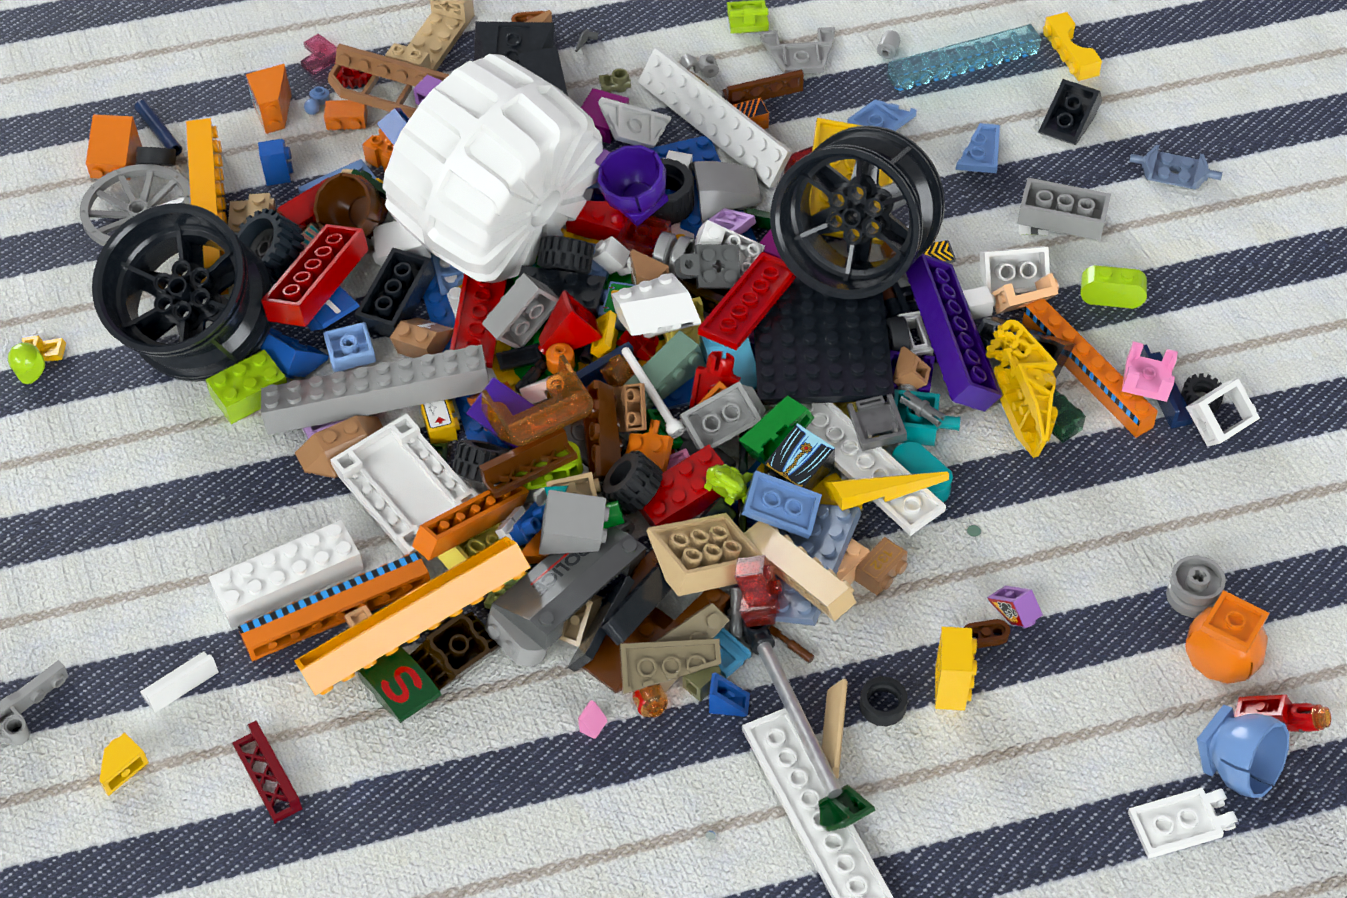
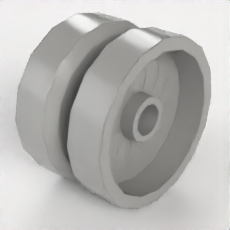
M662 232L656 242L652 258L668 265L669 274L673 273L675 275V260L683 254L691 253L694 239L681 236L677 240L675 234Z
M1200 555L1187 556L1180 559L1173 567L1166 590L1169 604L1181 615L1196 618L1207 607L1214 606L1223 592L1226 583L1224 571L1219 564L1210 558Z

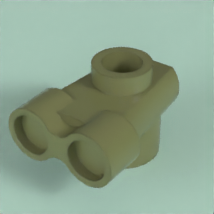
M615 69L612 75H599L602 91L609 93L613 91L624 92L627 88H631L630 77L625 69Z

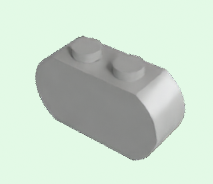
M491 606L485 624V630L488 635L496 641L515 664L526 667L540 664L544 660L547 650L540 647Z

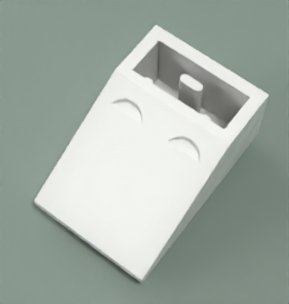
M706 220L698 230L690 254H695L694 246L696 244L739 245L741 277L760 253L763 252L765 245ZM718 261L712 265L713 268L717 269V272H720V269L723 268Z

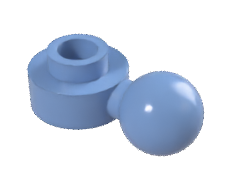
M321 86L312 89L309 92L310 99L304 103V110L310 115L318 113L320 105H325V101H330L329 91Z

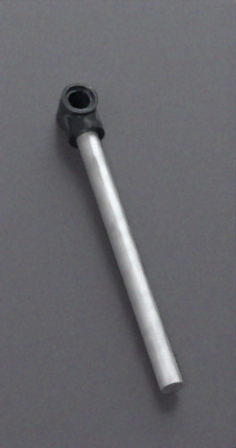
M750 613L743 621V639L746 644L750 645L754 654L760 655L828 798H836L842 793V789L773 650L775 641L768 629V620L761 613Z

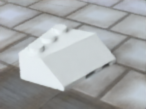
M673 273L662 274L658 278L642 281L638 285L622 288L612 294L617 318L631 336L658 332L661 327L673 326V329L681 328L683 323L693 322V326L701 324L688 290Z

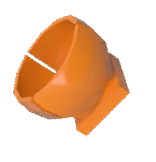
M1223 590L1215 605L1207 607L1189 626L1185 648L1192 666L1207 678L1227 684L1249 679L1264 663L1268 637L1263 625L1269 616V612Z

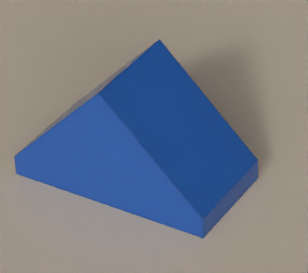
M712 673L709 692V713L747 716L750 693L718 673Z

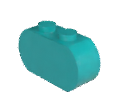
M906 442L894 449L892 457L911 474L948 472L949 480L927 487L942 502L948 499L953 479L951 470L920 443Z

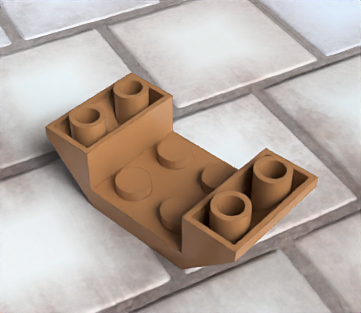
M638 383L613 387L614 395L618 399L616 416L620 419L618 433L647 430L645 384ZM585 389L573 390L574 401L582 406L581 393Z

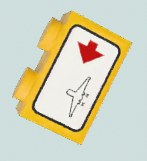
M442 400L420 405L430 444L458 440L456 431L460 430L457 417L452 416L455 413L452 400Z

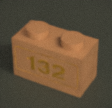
M884 537L856 566L855 581L878 596L883 589L887 590L891 586L897 574L901 575L908 565L906 562L908 552Z

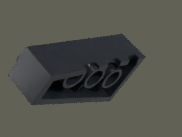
M997 317L983 318L977 329L982 343L987 346L991 345V340L995 339L994 331H997L998 325L1004 324L1006 320ZM1025 327L1057 362V366L1053 371L1057 378L1076 344Z

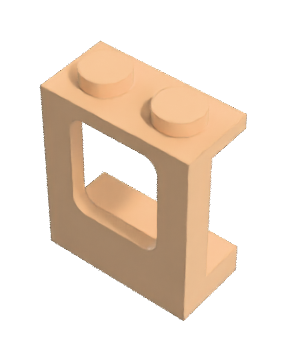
M1053 273L1047 274L1035 282L1036 291L1015 296L1013 285L1010 283L991 293L996 300V305L994 306L996 314L1024 308L1036 300L1045 299L1047 301L1056 296L1059 285Z

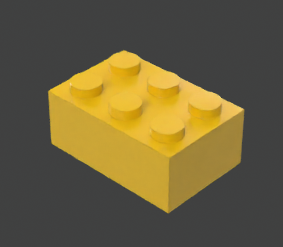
M941 628L935 664V709L965 711L967 701H971L974 675L977 673V660H974V654H976L977 639L972 638V628Z

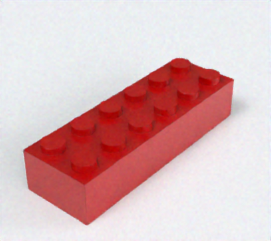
M326 224L261 300L268 321L306 327L369 250L363 229Z

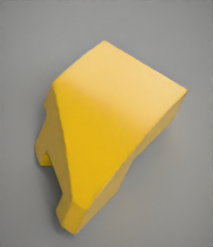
M39 335L25 337L21 340L23 343L36 346L45 361L62 360L67 344L63 338L43 341Z

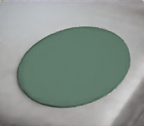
M971 525L967 528V533L970 536L976 537L980 535L981 529L976 525Z

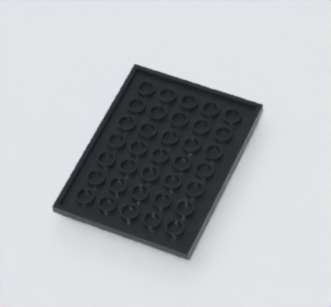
M796 277L754 329L757 396L763 405H777L787 395L800 404L856 402L881 395L884 401H887V394H892L893 398H895L883 292L860 299L835 298L810 288Z

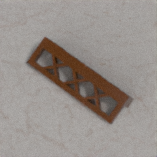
M801 69L727 86L726 89H722V96L730 104L734 105L757 98L766 100L803 91L804 73Z
M561 426L480 465L479 469L483 483L496 499L578 459V456L568 443L566 431ZM564 450L568 453L563 457L556 456V454ZM539 462H548L543 467H536V464ZM519 472H527L522 477H515V474ZM498 482H506L502 487L497 489L494 487V484Z

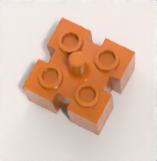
M379 129V135H372L362 145L365 161L376 168L383 166L385 172L394 145L384 132Z

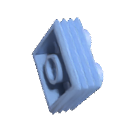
M365 322L323 332L334 372L345 371L376 362L373 345Z

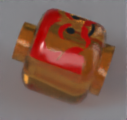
M661 684L634 691L632 694L633 702L641 716L658 717L667 708L668 698Z

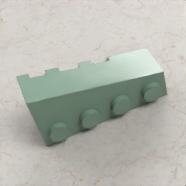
M679 330L642 369L663 400L695 376L698 366L706 367L699 344ZM634 374L624 385L638 384L640 381ZM645 391V403L647 410L653 408L655 405L652 402L649 395L647 394V392Z

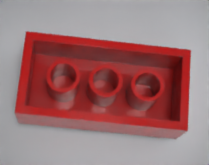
M708 444L663 472V478L657 493L639 512L651 527L691 520L705 511L712 502L721 496L713 489L711 491L706 490L704 485L708 468L725 463Z

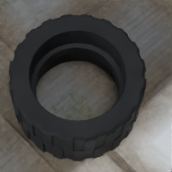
M660 158L666 168L665 189L676 192L667 195L669 201L644 220V222L651 225L670 226L682 222L693 211L694 176L692 171L680 161Z

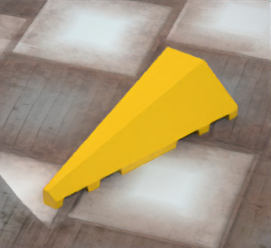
M933 472L823 481V486L831 500H836L843 511L881 497L887 502L949 480V473Z

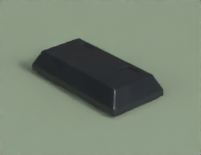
M539 344L496 353L500 370L504 372L530 366L538 359L544 361L542 353L538 348Z

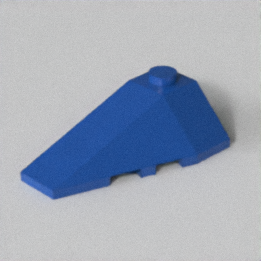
M272 327L260 347L262 350L265 349L285 377L294 379L295 376L306 377L329 358V355L311 345L306 347L300 344L298 339L281 335L282 332Z

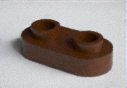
M1001 619L974 622L964 626V628H972V637L977 638V648L1002 645L1008 641L1010 636V626Z

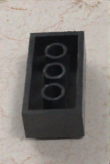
M392 248L355 313L357 322H365L368 332L390 338L401 321L411 319L436 273L431 258Z
M522 265L518 278L525 273L547 285L559 298L562 292L566 290L589 310L596 319L598 318L599 307L604 305V290H607L606 277Z

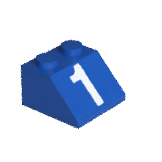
M339 286L307 326L310 331L324 329L360 306Z

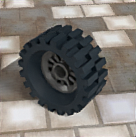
M265 208L262 209V212L259 210L255 211L254 217L249 215L246 218L247 222L240 224L239 228L241 230L239 233L235 232V234L260 257L268 268L275 284L297 259L299 253L304 250V245L301 243L305 239L301 235L303 233L302 229L296 223L272 209L268 210Z

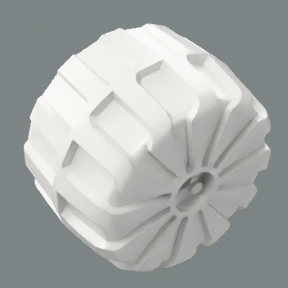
M488 54L484 58L466 62L433 88L419 104L412 117L402 129L393 147L394 149L384 173L383 189L386 191L387 198L385 206L390 214L435 256L476 281L487 283L501 282L507 278L518 276L522 265L532 267L535 264L536 258L539 255L541 238L546 236H563L561 228L567 221L576 220L586 203V200L582 197L586 188L595 184L600 166L595 163V160L603 152L602 136L595 127L593 119L559 88L503 55Z

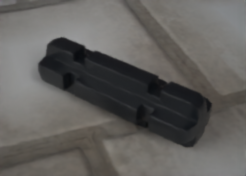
M538 359L533 364L534 366L515 385L517 393L521 394L520 388L535 383L540 378L541 374L547 370L546 361Z

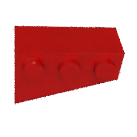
M586 201L576 220L566 222L567 232L598 241L606 240L613 236L624 247H626L637 227L619 210L610 207L607 201Z

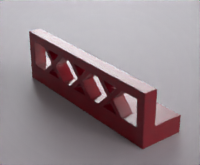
M257 720L247 724L250 734L232 742L275 824L302 810V806L297 793ZM253 741L256 744L253 754L245 753L241 750V747ZM256 761L267 764L264 773L252 770ZM266 780L277 783L274 793L263 791ZM276 800L285 801L289 805L288 808L278 813H275L273 809Z

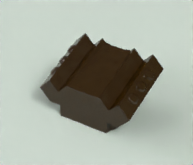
M461 612L428 635L425 641L410 656L424 670L438 690L441 691L501 647L488 635L485 625L473 612L463 615Z

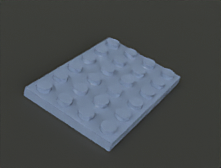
M819 504L812 534L809 539L779 528L777 529L781 535H788L794 545L797 547L802 546L811 558L816 557L826 570L830 568L837 574L862 513L859 507H852L842 511L837 505ZM763 564L757 580L736 585V587L746 588L744 610H747V615L757 612L765 615L768 621L815 626L821 610Z

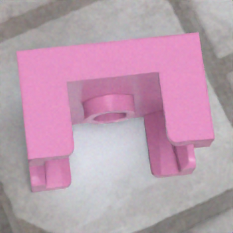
M1133 341L1126 359L1122 392L1167 402L1174 385L1175 376H1172V371L1178 352L1168 349L1162 361L1140 356L1144 345Z

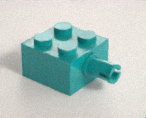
M895 389L894 401L907 432V440L899 443L916 442L921 445L935 446L936 432L939 429L959 431L960 416H945L943 421L935 416L934 418L941 422V425L936 427L924 417L915 415V411L901 404L899 402L901 396L909 401L911 399L904 395L906 390ZM910 391L922 401L927 400L930 402L929 405L939 411L940 394Z

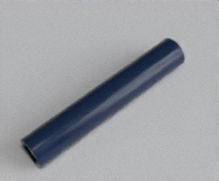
M145 100L136 102L135 110L164 148L175 149L176 156L180 155L182 146Z

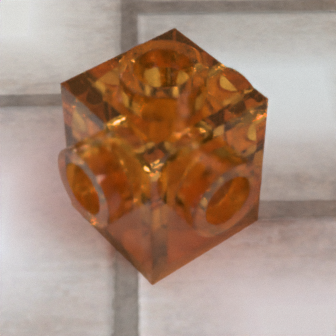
M621 354L609 359L610 363L600 370L607 384L612 387L623 386L635 374Z

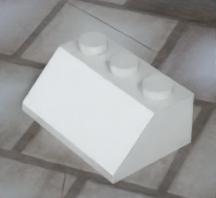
M1039 246L979 252L983 284L988 287L990 294L1003 285L1012 283L1015 293L1036 291L1035 282L1050 274L1048 247Z

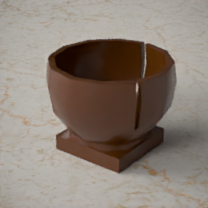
M343 172L325 180L316 193L313 207L316 222L321 229L326 224L361 228L364 231L365 237L369 239L374 236L373 230L375 227L383 224L389 212L385 206L386 199L380 197L379 191L361 175Z

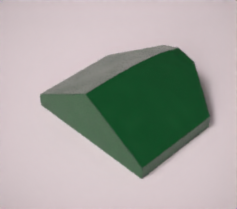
M847 784L841 788L842 793L838 797L831 799L826 796L818 801L820 825L826 831L846 828L874 812L875 807Z

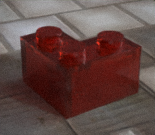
M765 555L737 558L735 579L742 591L740 614L746 626L775 624L776 614L780 611L778 594H781L782 587L780 580H777L775 577L773 565L769 564Z

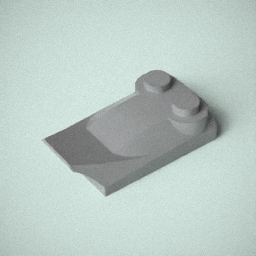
M739 381L680 414V418L698 450L708 444L715 449L752 428L762 419L766 409L753 387L745 386Z

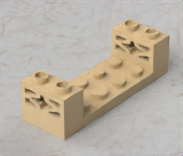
M430 0L431 14L408 46L393 43L385 56L436 71L475 16L473 0Z

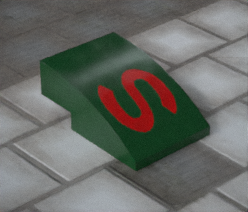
M398 646L399 649L389 656H381L376 659V664L367 669L361 668L357 673L361 682L374 694L377 702L401 723L439 698L441 693L418 663L401 646Z

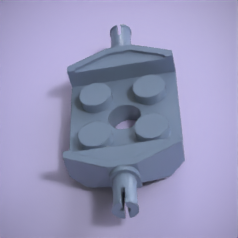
M1160 145L1153 147L1146 156L1131 153L1129 162L1142 164L1141 168L1144 169L1147 180L1196 190L1208 178L1220 181L1223 172L1208 168L1204 154H1200L1199 159L1160 152L1158 151Z

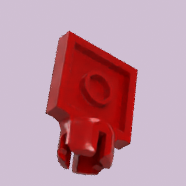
M712 351L708 355L706 367L698 366L696 368L689 409L696 406L719 381L727 388L741 381V377L733 373L735 361L733 355L726 353V359H723V351Z

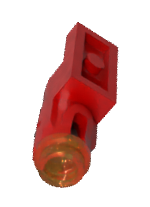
M1287 695L1239 697L1234 717L1255 713L1272 716L1285 723L1290 732H1317L1331 725V712L1328 707H1323L1321 704L1292 703Z

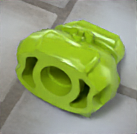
M723 464L709 467L706 471V483L704 485L706 490L711 491L713 489L716 493L725 497V502L729 505H732L735 500L745 497L747 484L738 469Z

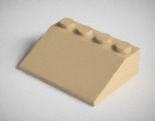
M727 513L654 526L647 529L648 537L664 578L678 596L757 580L765 559Z

